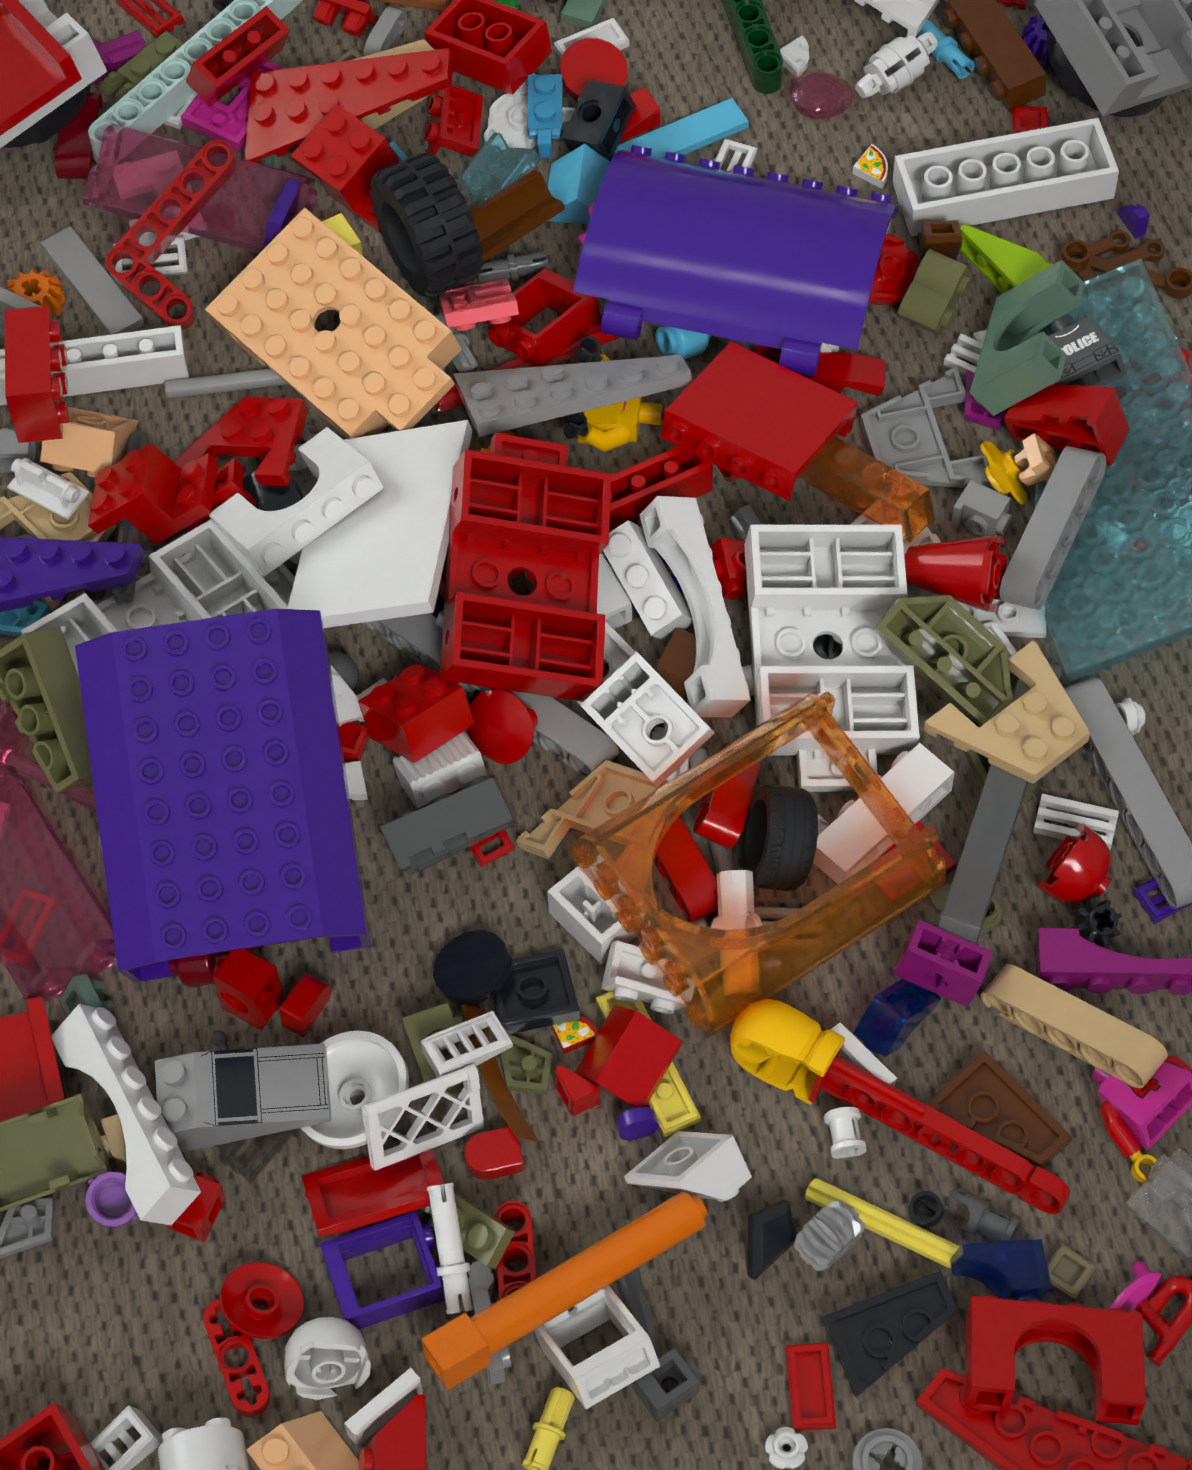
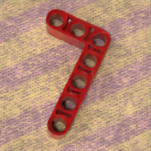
M212 140L204 145L110 250L106 258L107 269L113 279L168 327L181 325V330L188 329L195 322L196 313L190 299L151 265L236 170V160L232 148L223 140ZM223 153L228 156V160L224 165L217 167L210 164L212 156ZM197 179L204 182L203 189L197 193H190L186 190V186L192 180ZM167 207H179L181 209L179 216L172 220L162 217ZM153 232L157 234V239L152 245L142 246L139 244V239L144 233ZM126 258L133 261V266L128 272L120 273L115 270L116 264L121 259ZM153 281L160 284V289L155 295L146 296L142 294V289L148 282ZM180 304L187 307V313L181 319L169 317V311L173 306Z

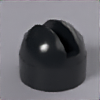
M922 1191L912 1197L909 1203V1212L916 1224L928 1228L934 1227L941 1221L944 1207L938 1195L930 1191ZM922 1204L935 1215L929 1218L919 1211L918 1208Z

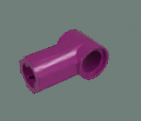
M139 30L103 44L99 40L92 39L107 72L91 84L99 85V81L108 77L112 71H117L146 47Z

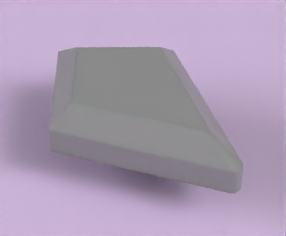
M38 1198L7 1210L0 1227V1259L53 1240V1198Z

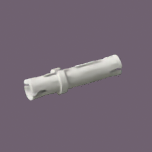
M454 1183L427 1187L440 1267L436 1269L437 1275L442 1276L447 1314L474 1310L467 1272L471 1271L470 1263L465 1262L453 1190Z

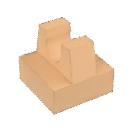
M1034 433L1022 440L1024 449L1014 457L1015 463L1022 469L1027 468L1019 474L1020 480L1027 486L1043 480L1048 482L1058 461L1054 448Z

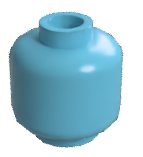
M659 325L655 335L657 347L663 355H681L684 360L703 354L708 347L711 337L708 334Z

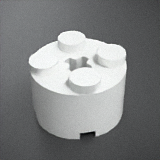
M214 1418L206 1422L205 1426L191 1429L172 1428L162 1434L163 1443L158 1448L160 1470H250L244 1435L240 1430L231 1427V1421L228 1418Z

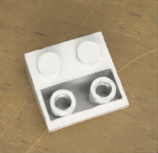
M608 861L576 867L547 891L549 913L601 965L608 959L611 942L618 940L629 943L661 917V913L640 892L614 883L609 875L613 866Z

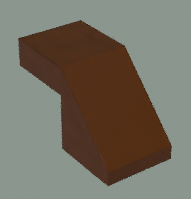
M958 220L922 221V232L918 233V249L921 261L928 249L951 259H957L962 243V233Z
M675 628L655 671L687 703L688 698L684 682L694 672L696 638L695 633Z

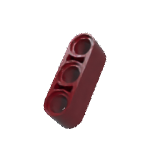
M89 94L78 115L67 126L59 130L55 153V171L58 179H93L90 166L95 160L92 154L88 130L91 124L98 119L99 109L103 108L101 94Z

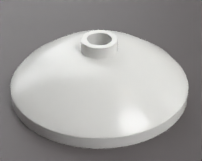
M348 1031L334 1035L320 1043L326 1046L332 1121L301 1128L315 1142L334 1149H351L366 1145L367 1139L361 1106L409 1089V1074L405 1060L391 1042L372 1032ZM365 1095L363 1101L355 1105L356 1098ZM395 1108L379 1113V1123L385 1125Z

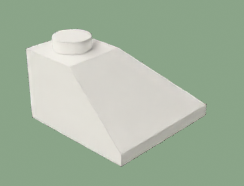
M677 1131L627 1173L624 1178L627 1184L676 1194L686 1191L690 1196L696 1194L699 1198L715 1199L722 1202L735 1197L739 1193V1188L752 1176L733 1135Z

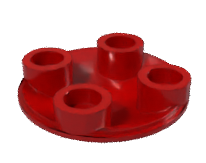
M491 688L477 695L470 705V711L474 720V725L468 728L471 741L484 756L499 764H510L523 758L531 748L534 728L538 723L535 711L528 708L518 696L508 690Z

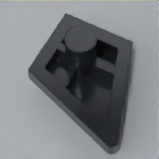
M784 1199L748 1216L747 1275L753 1280H756L795 1242L797 1236L789 1203Z

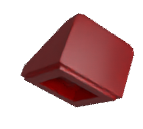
M563 1065L556 1067L554 1085L570 1116H575L600 1104L601 1091L597 1086Z

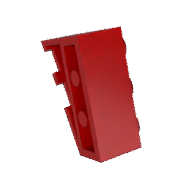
M1049 385L1011 406L1004 417L1013 440L1022 442V440L1035 433L1054 448L1055 451L1061 453L1066 446L1104 453L1106 465L1110 466L1130 430L1115 387Z

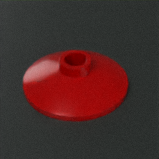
M252 1262L237 1267L226 1277L220 1291V1305L227 1321L239 1332L253 1338L273 1339L283 1336L297 1325L303 1313L304 1298L299 1284L287 1271L273 1264ZM261 1304L266 1310H259L253 1305Z

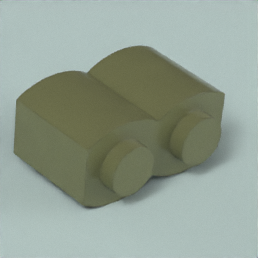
M928 249L918 267L913 282L900 304L897 312L900 319L936 335H939L943 328L948 330L956 317L957 310L953 309L959 297L964 298L971 287L973 278L969 277L971 272L969 267Z

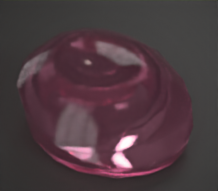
M811 72L799 76L794 80L790 88L795 109L801 115L815 120L827 119L843 113L849 108L854 99L852 86L843 78L827 72Z

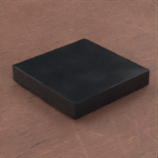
M564 949L513 959L511 974L505 985L497 993L495 990L491 992L497 1018L508 1035L581 1019Z

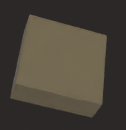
M1061 1243L1040 1273L1038 1280L1074 1303L1096 1271L1097 1266Z

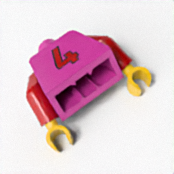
M1168 1056L1141 1089L1130 1086L1096 1067L1093 1071V1081L1100 1085L1098 1094L1102 1105L1099 1113L1106 1131L1124 1158L1130 1157L1133 1161L1131 1174L1138 1182L1144 1183L1146 1181V1177L1139 1170L1140 1163L1147 1164L1154 1174L1158 1171L1157 1159L1148 1154L1143 1155L1140 1149L1143 1147L1149 1150L1192 1105V1069L1177 1056Z

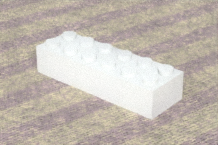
M1099 118L897 155L894 159L892 184L910 237H914L922 232V221L958 220L960 227L964 224L971 226L1113 199L1119 170Z

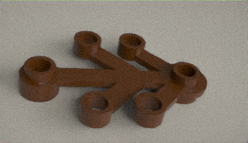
M1117 230L1112 232L1109 237L1089 245L1082 240H1070L1058 252L1057 261L1063 260L1085 283V287L1089 291V301L1096 307H1104L1110 302L1111 290L1106 285L1100 283L1093 270L1105 273L1124 301L1123 310L1129 316L1141 315L1145 310L1146 301L1143 296L1136 293L1128 280L1164 289L1170 297L1175 299L1187 298L1192 293V272L1186 268H1173L1165 275L1134 266L1146 260L1158 262L1163 258L1165 247L1158 240H1148L1144 246L1112 259L1098 257L1109 251L1123 253L1129 248L1130 236L1124 231ZM1115 239H1121V240H1123L1125 243H1124V244H1116L1113 240H1115ZM1150 248H1155V249H1157L1159 252L1156 253V254H1153V253H1150V252L1148 251V249H1150ZM1076 256V257H1079L1080 259H1073V258H1070V257ZM1179 284V285H1182L1183 287L1180 288V287H1176V286H1174V285ZM1103 293L1106 297L1097 298L1094 294ZM1136 302L1140 307L1133 308L1129 303Z

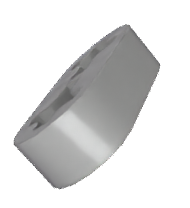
M390 6L386 7L367 38L364 56L388 50L395 46L406 27L407 14L405 11Z

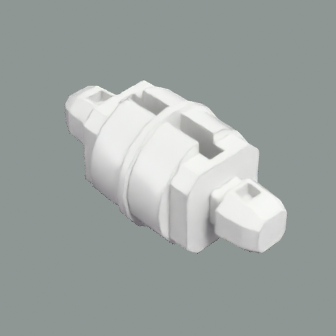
M927 32L917 38L910 34L905 38L897 37L890 43L884 44L879 51L870 57L869 64L863 67L866 75L855 86L860 97L868 98L877 92H880L882 95L889 92L897 93L905 86H910L916 78L923 74L924 67L930 63L928 55L938 45V41L933 33Z

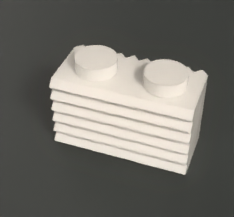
M464 731L416 763L402 756L400 758L395 756L393 759L399 782L417 809L427 805L438 796L463 788L464 784L477 777L487 776L480 751Z

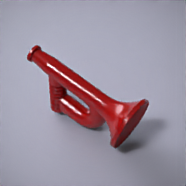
M1185 1276L1166 1278L1159 1284L1151 1297L1142 1301L1135 1309L1138 1313H1142L1143 1320L1148 1323L1150 1328L1159 1337L1152 1353L1146 1356L1147 1359L1158 1367H1161V1362L1174 1349L1192 1324V1279ZM1182 1293L1186 1297V1302L1169 1324L1160 1312L1174 1294Z

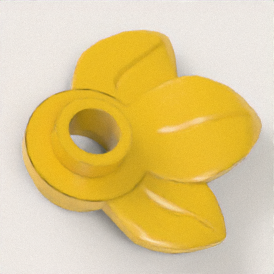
M983 442L980 448L989 463L986 468V476L992 487L1004 495L1010 492L1020 505L1025 504L1027 494L1021 484L1019 474L1025 471L1026 468L1022 469L1015 463L1014 457L1017 453L1012 449L1007 452L1000 451L992 442Z

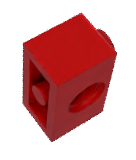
M245 949L230 951L228 955H222L217 961L213 970V978L222 1009L262 1031L284 1001L276 966Z

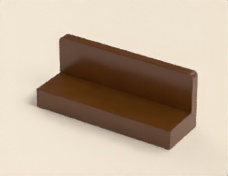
M534 169L470 210L474 218L475 228L479 233V243L483 250L481 257L483 262L565 210L563 202L551 195L541 172Z

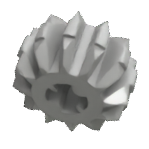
M842 1200L832 1201L803 1226V1229L796 1236L793 1247L799 1252V1256L807 1265L810 1264L816 1271L827 1270L833 1264H836L842 1256L846 1255L850 1248L855 1245L856 1241L862 1237L865 1223L851 1206L848 1207Z

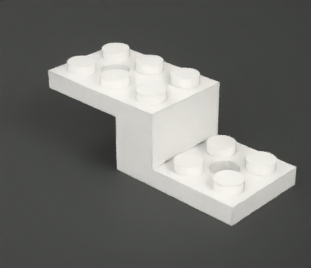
M605 621L604 663L609 664V672L603 678V684L584 702H577L658 787L714 734V731L638 652H635ZM660 723L668 724V732L661 740H651L650 733L654 726Z

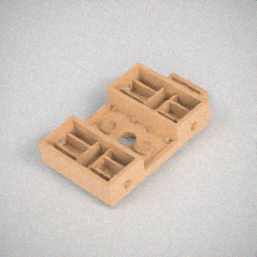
M306 208L205 309L219 329L263 367L268 366L307 401L312 410L346 439L381 434L389 424L397 431L412 429L455 385L452 378L442 371L462 350L453 332ZM326 310L339 312L341 321L334 331L323 330L319 332L316 330L315 321L322 312Z

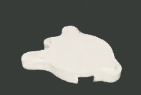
M528 79L513 95L509 93L502 95L490 107L488 128L483 135L484 144L489 149L501 150L508 148L522 150L537 147V139H529L527 131ZM562 107V130H564L566 123L570 121L575 108Z

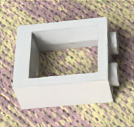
M609 1285L575 1305L572 1311L568 1312L567 1310L534 1330L544 1354L585 1409L590 1408L660 1367L649 1335ZM611 1320L624 1338L573 1366L560 1348Z

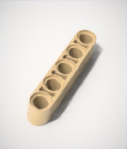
M1012 964L1004 965L981 993L982 1002L988 1008L992 1005L1001 1012L999 1015L1005 1020L1135 1088H1143L1168 1057L1165 1047L1149 1034Z

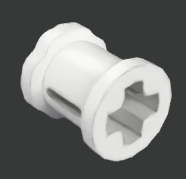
M840 1107L824 1114V1123L830 1127L833 1145L830 1149L832 1158L860 1156L867 1151L865 1141L861 1140L858 1125L861 1113L856 1107Z

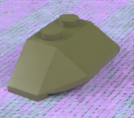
M950 595L898 598L874 626V629L892 654L906 666L914 665V674L946 703L953 704L960 712L978 725H984L1013 703L1006 646Z

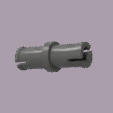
M546 250L520 256H514V253L507 254L505 259L484 262L482 270L478 275L479 281L483 283L507 278L508 280L512 279V282H517L519 277L538 274L544 268L550 271Z

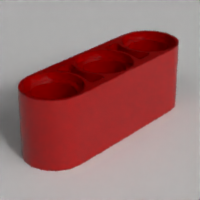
M724 743L719 748L709 769L693 827L694 833L727 850H730L735 845L745 824L760 768V760L727 743Z
M675 813L666 817L653 862L662 878L667 877L671 884V887L668 889L680 910L684 908L687 912L689 919L686 920L691 924L718 912L717 880L680 816Z
M517 1201L503 1203L494 1214V1217L504 1224L510 1221H519L524 1225L519 1231L514 1233L497 1265L499 1300L536 1279L532 1218L530 1210L524 1204ZM514 1260H521L527 1264L522 1271L512 1272L506 1268L507 1264Z

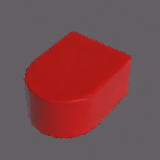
M311 974L304 975L280 1007L282 1026L304 1038L329 1001L332 986Z
M509 1126L481 1132L472 1136L467 1141L464 1148L465 1164L469 1173L475 1178L491 1180L524 1171V1161L519 1141Z

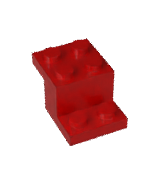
M335 103L292 153L291 157L296 164L321 181L332 199L382 234L372 206L373 199L370 195V183L377 171L402 160L396 156L385 137Z
M152 443L139 450H132L124 459L111 467H104L96 475L88 526L94 532L100 534L118 522L127 519L152 542L158 544L212 512L219 461L210 453H207L197 460L187 462L181 469Z

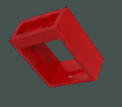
M544 268L513 292L517 300L519 315L511 316V321L501 324H491L490 320H487L489 338L497 347L504 348L518 355L523 360H528L538 366H545L601 321L597 297L573 292L575 282ZM546 307L562 314L537 334L522 328L523 325Z

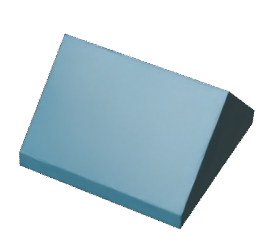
M583 144L551 163L548 189L553 197L563 202L565 210L548 221L589 224L590 217L587 210L597 197L610 161L588 145Z

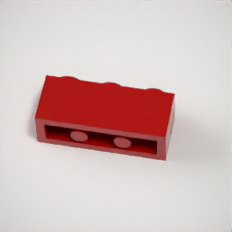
M265 6L194 61L186 83L209 107L212 106L253 72L281 52L290 30Z

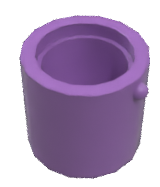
M121 1172L104 1173L96 1179L88 1181L90 1186L86 1191L85 1199L88 1213L97 1223L106 1228L119 1229L128 1226L138 1218V1214L125 1190L126 1175Z

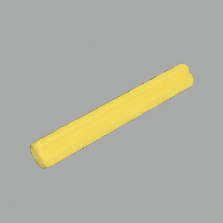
M818 1178L813 1179L806 1190L805 1198L807 1201L823 1208L832 1201L842 1200L848 1207L851 1206L859 1214V1218L865 1223L866 1229L947 1268H953L959 1260L962 1251L959 1245Z

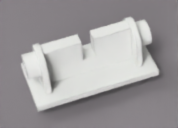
M17 458L11 466V471L15 473V478L7 486L8 489L67 520L89 495V491L27 458L22 460Z

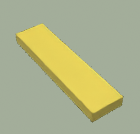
M607 992L596 997V1003L605 1020L614 1005L637 1010L651 1020L643 1002L637 1000V1003L619 1001L613 998V992ZM672 1061L647 1104L649 1108L656 1112L659 1129L663 1137L701 1122V1116Z

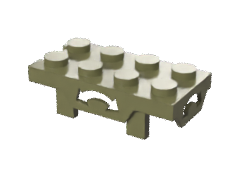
M85 1092L0 1122V1212L112 1171Z

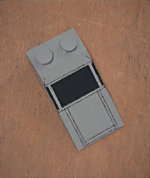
M324 1044L192 1052L155 1060L157 1103L161 1107V1114L168 1128L177 1139V1145L181 1152L332 1121L327 1052Z

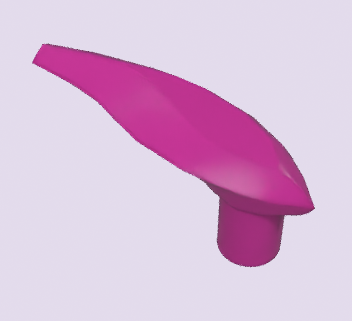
M1136 1262L1131 1269L1135 1279L1117 1297L1109 1309L1122 1308L1128 1312L1134 1310L1142 1301L1149 1297L1157 1286L1162 1273L1151 1272L1145 1262Z

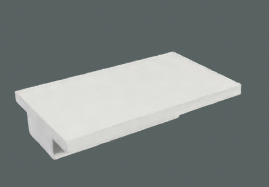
M468 420L344 440L370 461L384 488L302 549L287 609L320 610L324 628L434 613L449 543L452 471L454 464L465 449L469 450L472 428Z

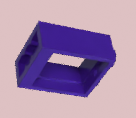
M416 1211L320 1243L323 1258L343 1318L353 1324L358 1330L444 1301L442 1276L437 1275L436 1269L440 1267V1261L434 1262L429 1250L436 1247L429 1223L420 1224ZM412 1238L428 1285L359 1308L344 1261Z

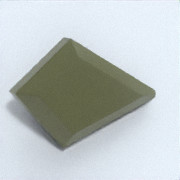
M509 1034L508 1036L513 1043V1047L500 1053L507 1089L547 1094L553 1053Z

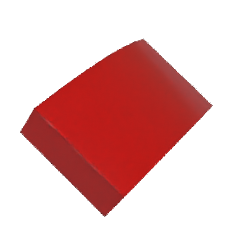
M824 352L820 354L815 377L807 375V378L840 394L845 387L879 396L885 388V360L860 354Z

